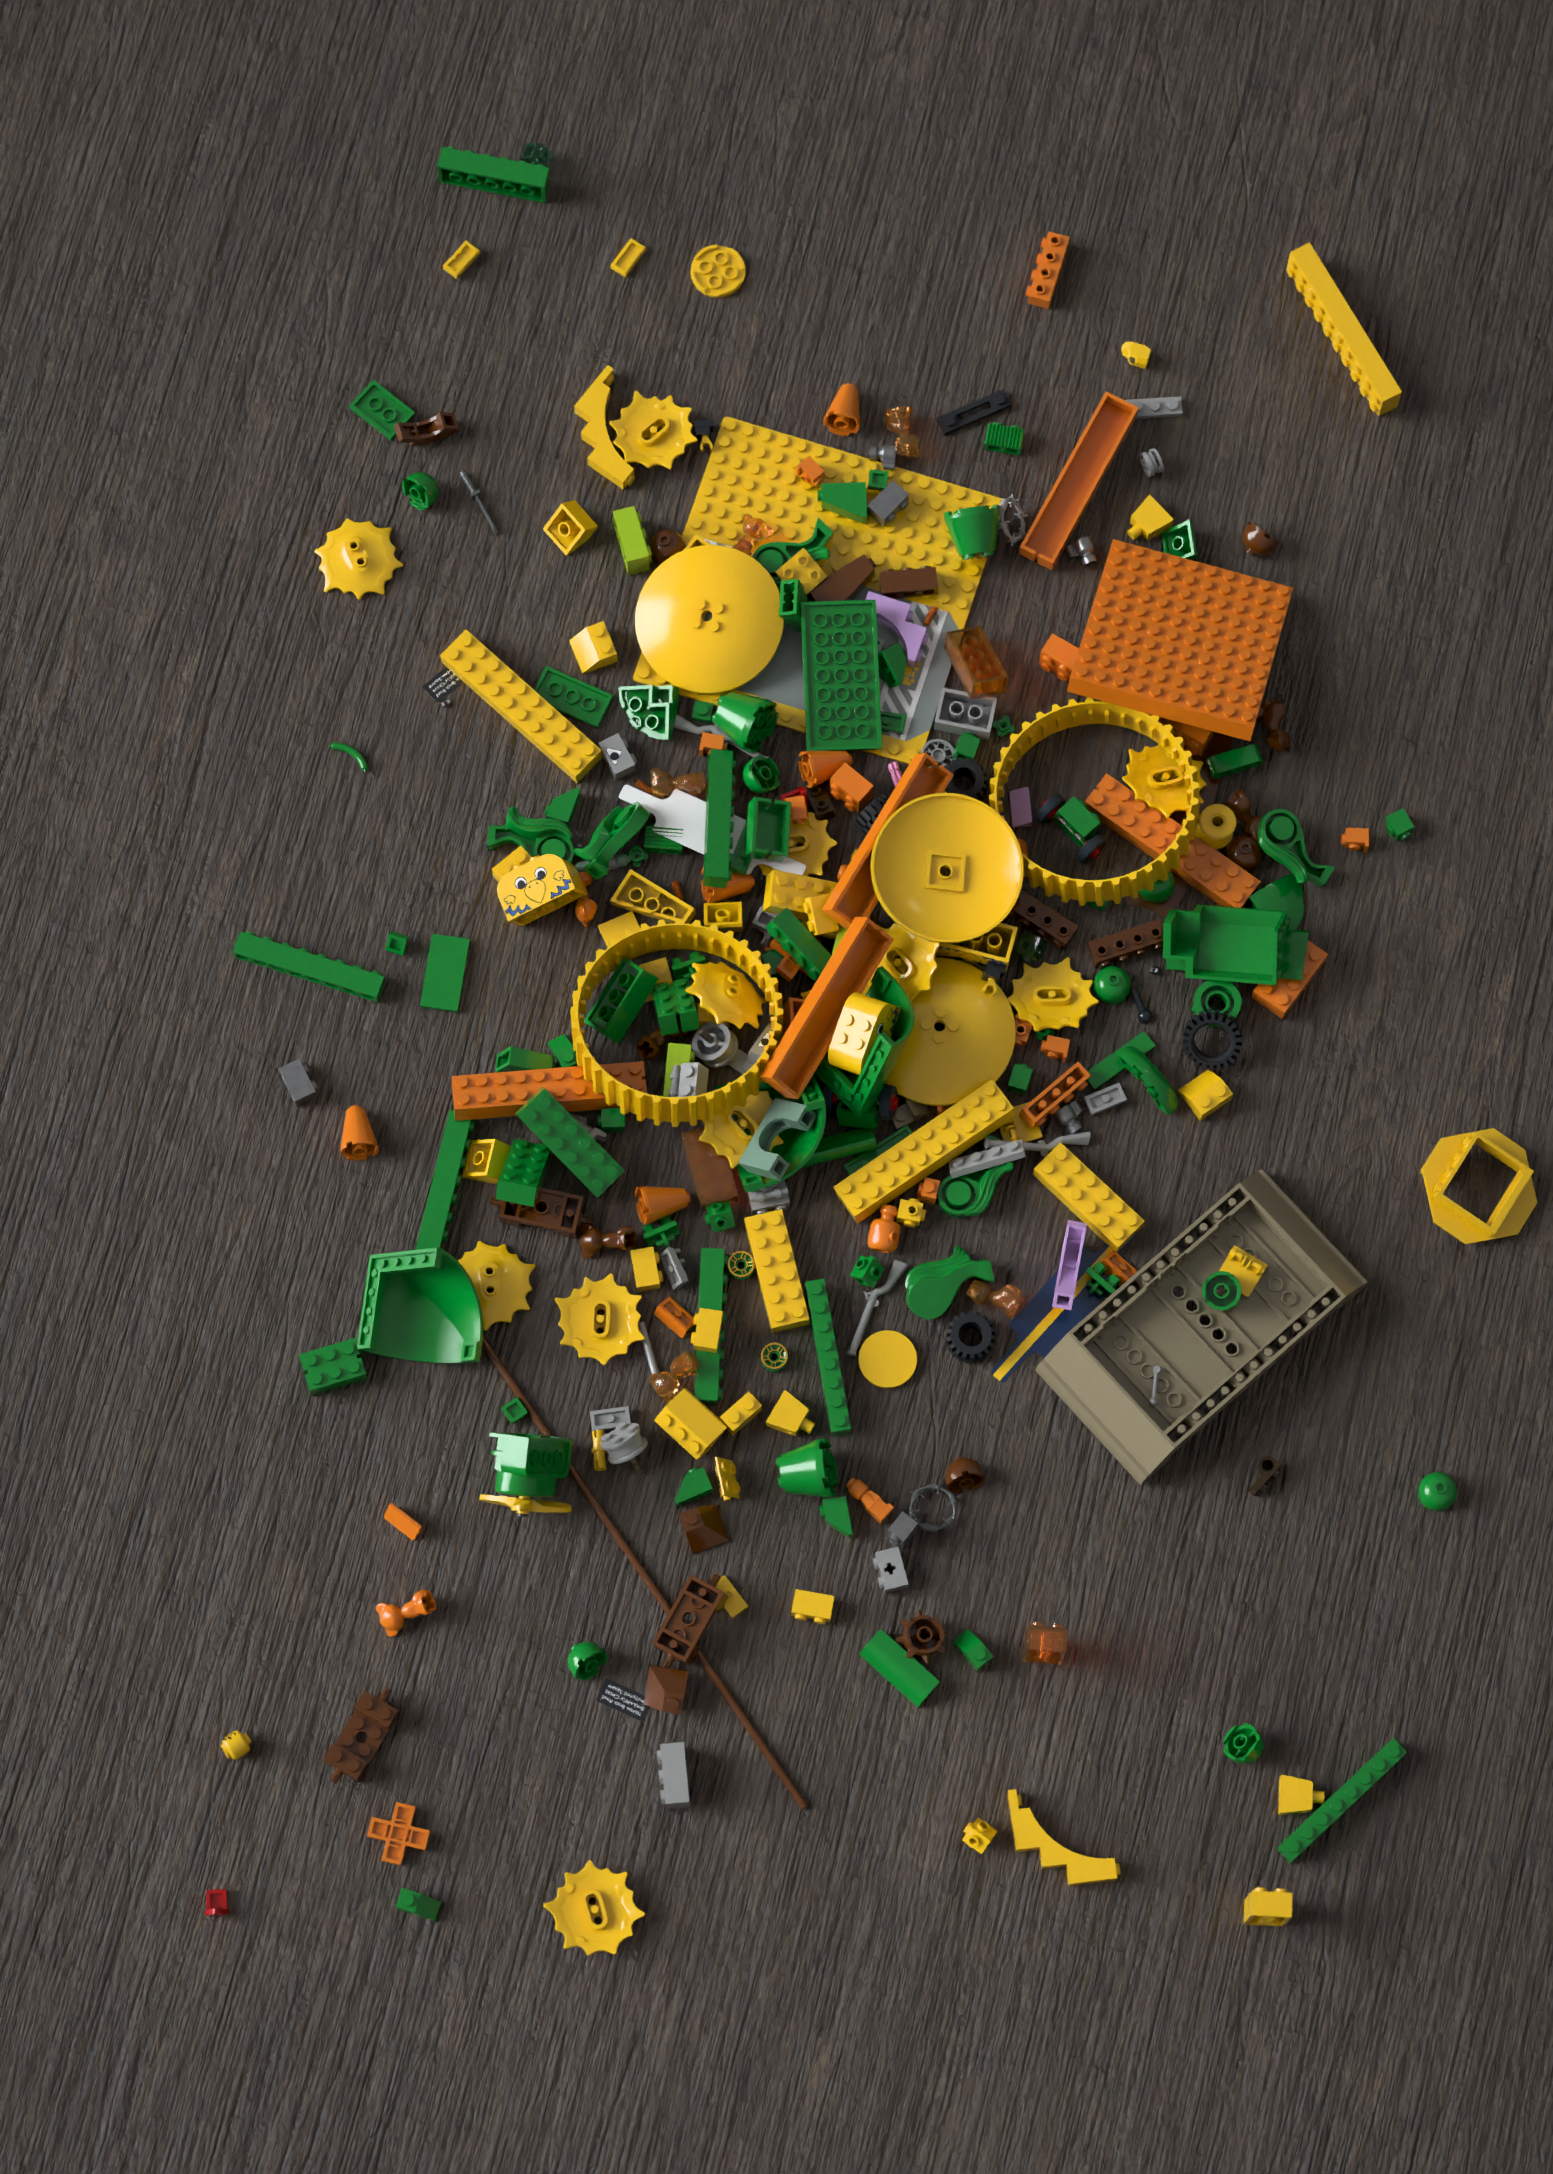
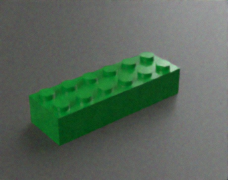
M442 147L437 165L439 183L540 203H546L551 184L549 168L542 164L533 165L526 161H512L506 157L497 158L490 154L482 155L470 150L461 151L454 147Z
M543 1086L515 1113L597 1198L625 1172Z

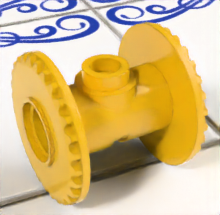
M1222 804L1207 806L1200 814L1199 824L1196 826V836L1216 850L1224 848L1231 841L1236 828L1235 814L1229 807Z

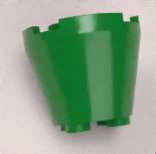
M988 505L960 509L953 512L954 514H952V511L943 513L945 524L959 557H962V560L973 559L975 555L979 554L981 558L994 555L997 546L1000 516L999 505H993L990 509Z
M730 692L726 696L722 695L719 698L718 709L712 717V722L740 748L750 754H754L761 749L760 745L766 737L770 738L779 713L776 712L775 708L777 704L769 699Z
M828 1438L814 1440L776 1458V1465L780 1469L781 1477H778L780 1489L784 1488L786 1493L818 1497H833L837 1495L836 1491H834V1486L838 1485L836 1458L833 1457L832 1452L829 1450L831 1443Z

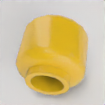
M235 1730L222 1739L223 1744L221 1748L228 1759L237 1760L250 1751L249 1744L251 1740L246 1732L242 1734L240 1731Z

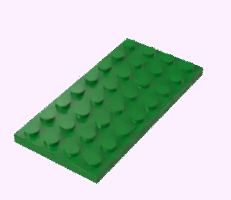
M876 600L801 602L806 751L882 750Z

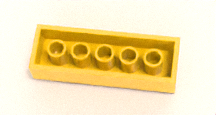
M1061 1142L1034 1168L1033 1176L1080 1220L1087 1223V1226L1114 1251L1118 1252L1143 1227L1145 1220Z
M782 1209L744 1218L771 1333L809 1325L810 1319Z

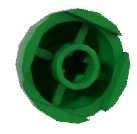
M416 472L407 476L402 481L403 493L405 497L407 495L412 501L409 502L416 509L424 510L436 501L438 497L437 481L429 474Z
M764 755L751 759L743 770L745 785L750 791L758 794L771 792L780 784V781L778 782L780 771L777 764L771 758L766 759L763 757Z
M1168 871V879L1166 881L1160 879L1154 883V890L1148 891L1143 889L1139 891V895L1145 901H1150L1154 904L1163 903L1170 899L1175 889V879L1172 872Z
M1107 966L1101 969L1093 982L1095 996L1108 1005H1117L1124 1002L1131 990L1129 975L1117 966Z
M1433 1472L1426 1475L1418 1487V1498L1421 1504L1429 1510L1438 1512L1447 1510L1453 1505L1457 1497V1485L1454 1479L1443 1472Z
M594 1642L578 1643L571 1648L567 1659L568 1668L577 1680L579 1678L581 1681H585L600 1672L596 1669L601 1664L604 1667L608 1657L607 1653Z
M1243 1723L1244 1725L1239 1727L1236 1725L1227 1732L1223 1740L1225 1744L1224 1753L1238 1764H1251L1263 1752L1264 1742L1262 1735L1250 1724Z

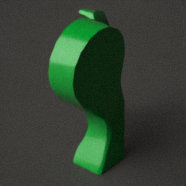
M818 518L814 533L808 541L802 543L771 542L763 544L756 549L752 558L768 571L777 587L780 588L782 580L775 572L802 548L808 552L815 562L821 559L827 560L830 557V551L825 546L833 538V531Z
M638 801L624 809L617 805L598 825L589 844L585 848L574 849L576 855L590 861L584 867V870L596 880L608 874L610 860L641 829L647 821L650 811Z
M511 806L506 816L505 825H490L488 828V851L496 849L505 843H512L518 847L522 846L531 857L554 854L572 864L575 859L574 847L571 843L573 837L570 828L559 820L526 818L519 814L515 806Z
M1275 809L1260 819L1257 826L1258 843L1263 851L1286 866L1295 875L1297 883L1305 884L1307 881H1310L1318 887L1323 886L1335 867L1317 865L1310 861L1306 854L1303 831L1297 817L1288 810Z
M991 1135L985 1137L990 1140H1001ZM1010 1161L956 1178H952L951 1175L948 1176L939 1186L937 1195L939 1207L943 1213L954 1218L980 1215L989 1206L1001 1176L1013 1169V1162Z
M955 1246L954 1253L949 1258L917 1265L906 1275L905 1287L908 1288L906 1303L909 1309L916 1316L923 1319H935L941 1316L952 1304L962 1283L968 1278L978 1277L995 1282L991 1262L987 1259L970 1260L963 1248Z

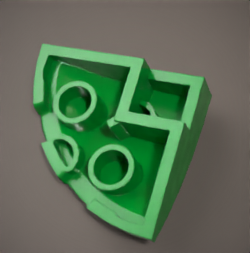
M674 685L618 687L621 707L626 711L630 719L629 722L637 730L642 731L649 737L670 740L677 715L679 687Z
M1293 873L1265 886L1248 899V903L1253 909L1287 911V918H1290L1289 929L1297 930L1303 917L1304 904L1301 885L1296 882V877Z

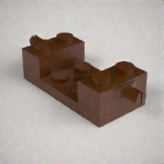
M541 1187L534 1207L498 1200L493 1196L491 1198L490 1205L501 1206L500 1223L518 1227L521 1223L554 1230L557 1235L576 1239L577 1231L581 1224L587 1223L593 1226L594 1218L585 1217L582 1213L584 1196ZM544 1203L547 1205V1209L544 1212H538L536 1206Z
M713 1573L709 1583L690 1574L652 1642L653 1646L668 1656L662 1667L671 1668L674 1660L681 1661L688 1666L692 1664L699 1651L697 1644L715 1612L719 1614L728 1599V1596L723 1591L716 1588L721 1578L718 1574ZM687 1614H693L694 1616L690 1624L684 1623V1617Z
M385 1687L380 1697L372 1696L363 1691L354 1706V1713L336 1743H332L323 1758L325 1764L335 1769L334 1774L329 1780L337 1785L342 1774L358 1783L360 1782L400 1715L397 1709L391 1707L386 1702L392 1692L390 1689L388 1690ZM359 1733L367 1734L368 1738L365 1743L357 1742L356 1737Z

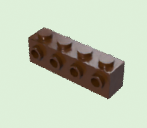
M1022 889L1015 905L1007 915L1011 918L1015 917L1022 926L1032 928L1039 937H1046L1056 948L1061 947L1064 950L1078 931L1076 924Z
M1159 918L1088 942L1087 949L1094 968L1100 967L1102 969L1110 966L1113 962L1118 961L1121 963L1128 960L1131 956L1136 955V957L1146 954L1149 950L1154 949V951L1162 949L1163 926Z

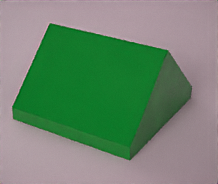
M1187 520L1161 532L1164 553L1196 561L1197 552L1192 520Z

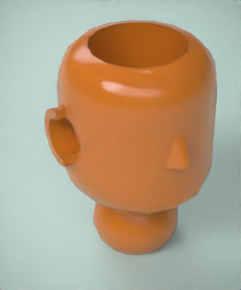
M882 1205L880 1208L881 1218L873 1220L870 1225L867 1244L872 1250L893 1253L897 1250L901 1233L900 1224L894 1222L898 1214V1208L891 1205Z

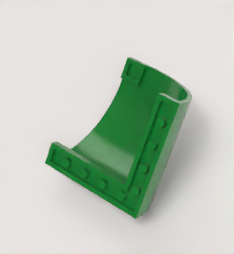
M883 966L876 969L871 980L872 984L865 995L901 1008L891 1038L885 1032L879 1034L860 1075L830 1065L828 1062L829 1049L814 1072L857 1117L866 1113L879 1098L907 1042L915 1021L914 1009L909 996L899 982Z
M814 1074L799 1099L785 1098L768 1083H760L759 1091H768L772 1100L779 1098L803 1104L807 1111L812 1110L817 1114V1117L809 1131L789 1128L778 1134L784 1143L776 1145L771 1153L779 1154L789 1163L780 1181L749 1173L740 1164L737 1165L745 1192H757L762 1188L775 1185L787 1179L801 1169L817 1149L825 1128L826 1105ZM727 1083L717 1085L716 1090L726 1086ZM731 1115L732 1119L736 1121V1116ZM744 1129V1132L749 1135V1130Z
M438 1247L370 1255L357 1350L389 1358L426 1363L459 1364L480 1362L483 1341V1316L480 1300L469 1274L452 1255Z

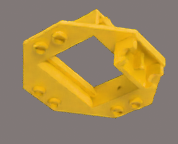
M1494 1128L1441 1138L1420 1171L1423 1175L1433 1223L1465 1245L1517 1235L1537 1204L1531 1177L1534 1171L1529 1168L1525 1149ZM1474 1143L1517 1172L1486 1223L1443 1195V1192Z

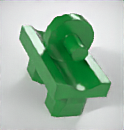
M698 951L690 953V960L683 962L680 957L673 959L672 971L675 981L691 978L694 983L692 974L697 971L692 967V964H706L704 955L701 956Z
M667 1216L660 1220L661 1227L655 1229L653 1224L644 1226L645 1234L643 1235L647 1247H660L662 1245L665 1248L670 1247L669 1242L675 1240L674 1237L680 1235L676 1221H672Z
M1098 1262L1092 1268L1088 1267L1086 1270V1274L1096 1282L1094 1284L1090 1279L1087 1281L1086 1284L1091 1288L1088 1294L1093 1295L1096 1292L1101 1296L1104 1293L1099 1288L1101 1286L1111 1295L1116 1291L1120 1279L1112 1273L1105 1281L1101 1275L1107 1268Z

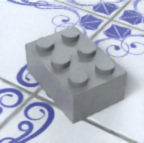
M942 687L934 730L962 735L963 732L972 733L979 739L989 741L997 698Z
M684 1742L660 1744V1750H657L658 1765H662V1770H658L660 1785L664 1784V1789L660 1790L661 1803L666 1805V1809L690 1807Z

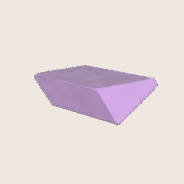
M1029 787L1009 791L1012 827H1031L1032 816Z

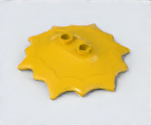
M635 390L631 405L621 409V418L609 421V424L617 432V437L613 443L624 452L626 463L637 462L647 468L661 465L671 469L674 459L684 454L685 447L698 440L692 435L693 425L688 420L692 408H682L675 405L672 395H669L664 400H659L656 396L647 399Z
M347 518L340 528L327 532V542L314 551V553L322 558L319 570L325 575L324 592L338 588L344 594L353 592L358 600H361L367 592L384 595L385 582L393 579V571L395 569L403 567V563L395 558L396 547L390 541L392 528H377L371 521L359 523Z
M1160 744L1155 747L1145 746L1142 752L1129 749L1130 763L1126 765L1128 774L1123 776L1122 780L1134 791L1135 799L1144 801L1149 807L1160 810L1166 818H1169L1175 811H1186V805H1190L1191 802L1187 801V790H1190L1189 786L1185 787V775L1180 772L1179 765L1172 759V755ZM1192 760V766H1196L1197 781L1200 791L1207 785L1200 774L1204 763ZM1200 796V804H1203L1204 800Z
M808 812L809 819L804 820L805 823L794 825L792 817H790L788 857L806 865L803 876L811 874L823 876L822 866L829 860L828 851L837 845V842L826 831L828 820L818 821L814 813ZM797 844L803 845L801 847H796ZM758 864L764 876H767L774 870V868L768 865Z
M896 923L889 929L877 925L880 927L879 929H882L894 939L878 967L883 966L899 982L911 1001L919 993L931 990V979L938 968L935 955L940 943L919 938L907 932ZM874 974L872 975L871 979L869 980L868 984L866 985V986H868L869 988H870V986H871V984H872V983H871V980H872Z
M1069 957L1053 965L1043 962L1039 968H1033L1024 963L1023 976L1020 979L1012 980L1013 994L1007 998L1009 1004L1018 1011L1019 1019L1030 1022L1035 1032L1047 1028L1059 1030L1064 1026L1079 1028V1022L1088 1015V1009L1099 1002L1090 992L1093 981L1082 980L1081 973L1071 969Z
M722 961L718 962V964L712 962L707 964L693 963L692 967L697 971L692 974L694 983L685 991L700 999V1007L709 1010L714 1015L716 1024L729 1022L741 1029L744 1023H749L758 1029L757 1016L763 1015L762 1004L767 1002L756 991L754 985L746 979L744 973L732 969Z
M759 1091L757 1096L750 1094L746 1098V1105L743 1107L739 1105L732 1107L731 1114L728 1116L720 1113L715 1115L713 1122H709L706 1118L702 1119L705 1129L699 1140L711 1144L716 1149L718 1155L726 1156L732 1169L739 1164L740 1158L773 1102L768 1091ZM731 1115L736 1116V1121L732 1119ZM744 1129H748L750 1134L747 1135ZM779 1135L773 1140L770 1152L776 1145L784 1143Z
M478 1241L473 1251L464 1252L463 1257L457 1260L469 1274L476 1288L482 1309L484 1331H487L495 1322L510 1323L514 1312L518 1310H530L526 1301V1295L532 1291L529 1277L536 1265L521 1262L517 1254L508 1252L506 1244L494 1247ZM492 1271L493 1273L489 1275L486 1272ZM487 1289H494V1292L488 1293Z
M612 1273L596 1282L585 1277L582 1288H574L571 1295L567 1298L556 1297L554 1299L561 1311L558 1325L565 1333L560 1345L572 1346L577 1350L579 1358H594L603 1365H606L616 1355L627 1354L631 1343L645 1339L638 1326L641 1314L637 1311V1305L642 1296L630 1294L626 1286L617 1285ZM604 1310L605 1314L598 1315V1311ZM598 1329H603L604 1332L601 1333V1334H598V1333H597V1330H598Z
M589 1860L578 1873H565V1885L558 1888L557 1897L553 1901L543 1904V1907L550 1911L555 1918V1930L563 1933L565 1936L564 1949L577 1946L582 1948L588 1956L599 1951H606L615 1955L619 1944L624 1939L633 1935V1923L643 1917L645 1912L635 1905L633 1901L634 1892L626 1886L628 1872L616 1874L609 1868L598 1869ZM590 1898L596 1899V1903L594 1905L589 1904ZM600 1917L602 1919L601 1924H596L594 1922L595 1918Z

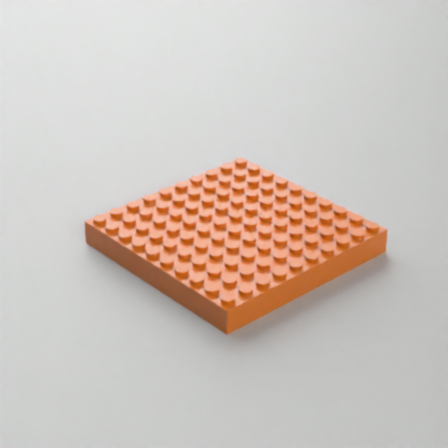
M1113 539L1072 669L1067 692L1251 741L1293 587Z

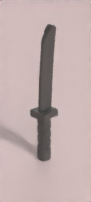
M465 470L460 472L459 475L469 489L471 500L477 501L495 535L499 534L479 498L481 497L480 490L474 487Z

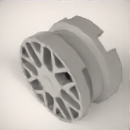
M1155 448L1149 449L1147 453L1142 452L1139 454L1140 457L1142 456L1140 459L1141 465L1148 477L1154 476L1156 472L1161 473L1164 471L1161 457Z

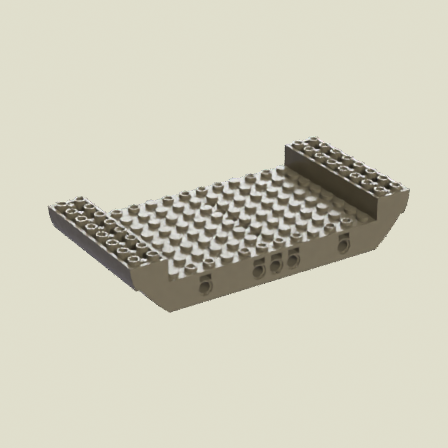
M1260 1169L1239 1182L1071 1329L1039 1363L1035 1371L1132 1477L1142 1485L1170 1460L1174 1452L1338 1307L1342 1308L1369 1284V1281L1263 1169ZM1234 1245L1268 1264L1250 1296L1246 1297L1241 1294L1240 1301L1234 1308L1228 1311H1216L1210 1308L1204 1301L1202 1296L1204 1281L1209 1275L1220 1270ZM1220 1286L1216 1293L1223 1297L1227 1290L1224 1289V1286ZM1181 1288L1184 1295L1176 1297L1173 1294V1290ZM1194 1302L1197 1305V1309L1189 1311L1186 1308V1304ZM1207 1316L1210 1319V1324L1202 1325L1199 1321L1200 1317ZM1214 1331H1221L1224 1337L1221 1340H1216L1213 1337ZM1234 1345L1237 1348V1352L1229 1354L1226 1351V1347ZM1159 1366L1161 1370L1157 1381V1404L1152 1406L1149 1401L1152 1399L1153 1367Z

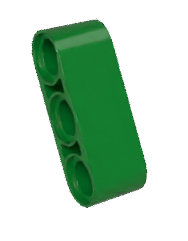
M1252 744L1211 756L1206 759V763L1211 777L1215 779L1257 767L1263 763L1257 744Z

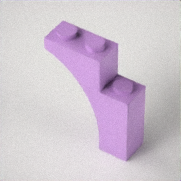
M868 591L866 600H876L877 620L883 622L896 633L905 648L907 666L915 668L916 662L920 663L923 655L921 651L922 645L926 646L928 641L927 628L910 623L913 616L911 604Z
M1071 1220L1067 1222L1052 1307L1066 1310L1072 1309L1087 1223Z

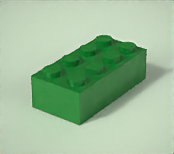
M514 1139L498 1179L496 1199L534 1207L549 1166L551 1150L542 1143L536 1144L523 1139Z

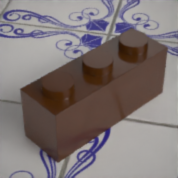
M922 566L919 569L908 567L899 571L888 569L880 572L881 595L892 599L938 595L936 567Z

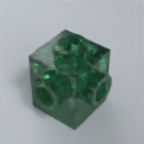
M538 142L526 144L520 160L526 161L529 164H542L548 167L553 153L547 150L545 145Z
M1024 931L1022 938L1016 944L1015 952L1021 955L1020 959L1028 963L1031 960L1038 962L1044 955V947L1047 941Z

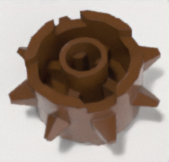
M917 1610L916 1617L911 1621L904 1619L900 1621L904 1630L902 1636L896 1638V1641L902 1642L908 1659L911 1657L922 1658L926 1663H929L930 1657L935 1652L945 1654L946 1651L942 1646L944 1637L950 1635V1633L944 1631L941 1623H938L940 1617L938 1614L932 1617L930 1615H922L921 1611ZM922 1634V1636L926 1637V1639L923 1640L922 1638H920L919 1635Z

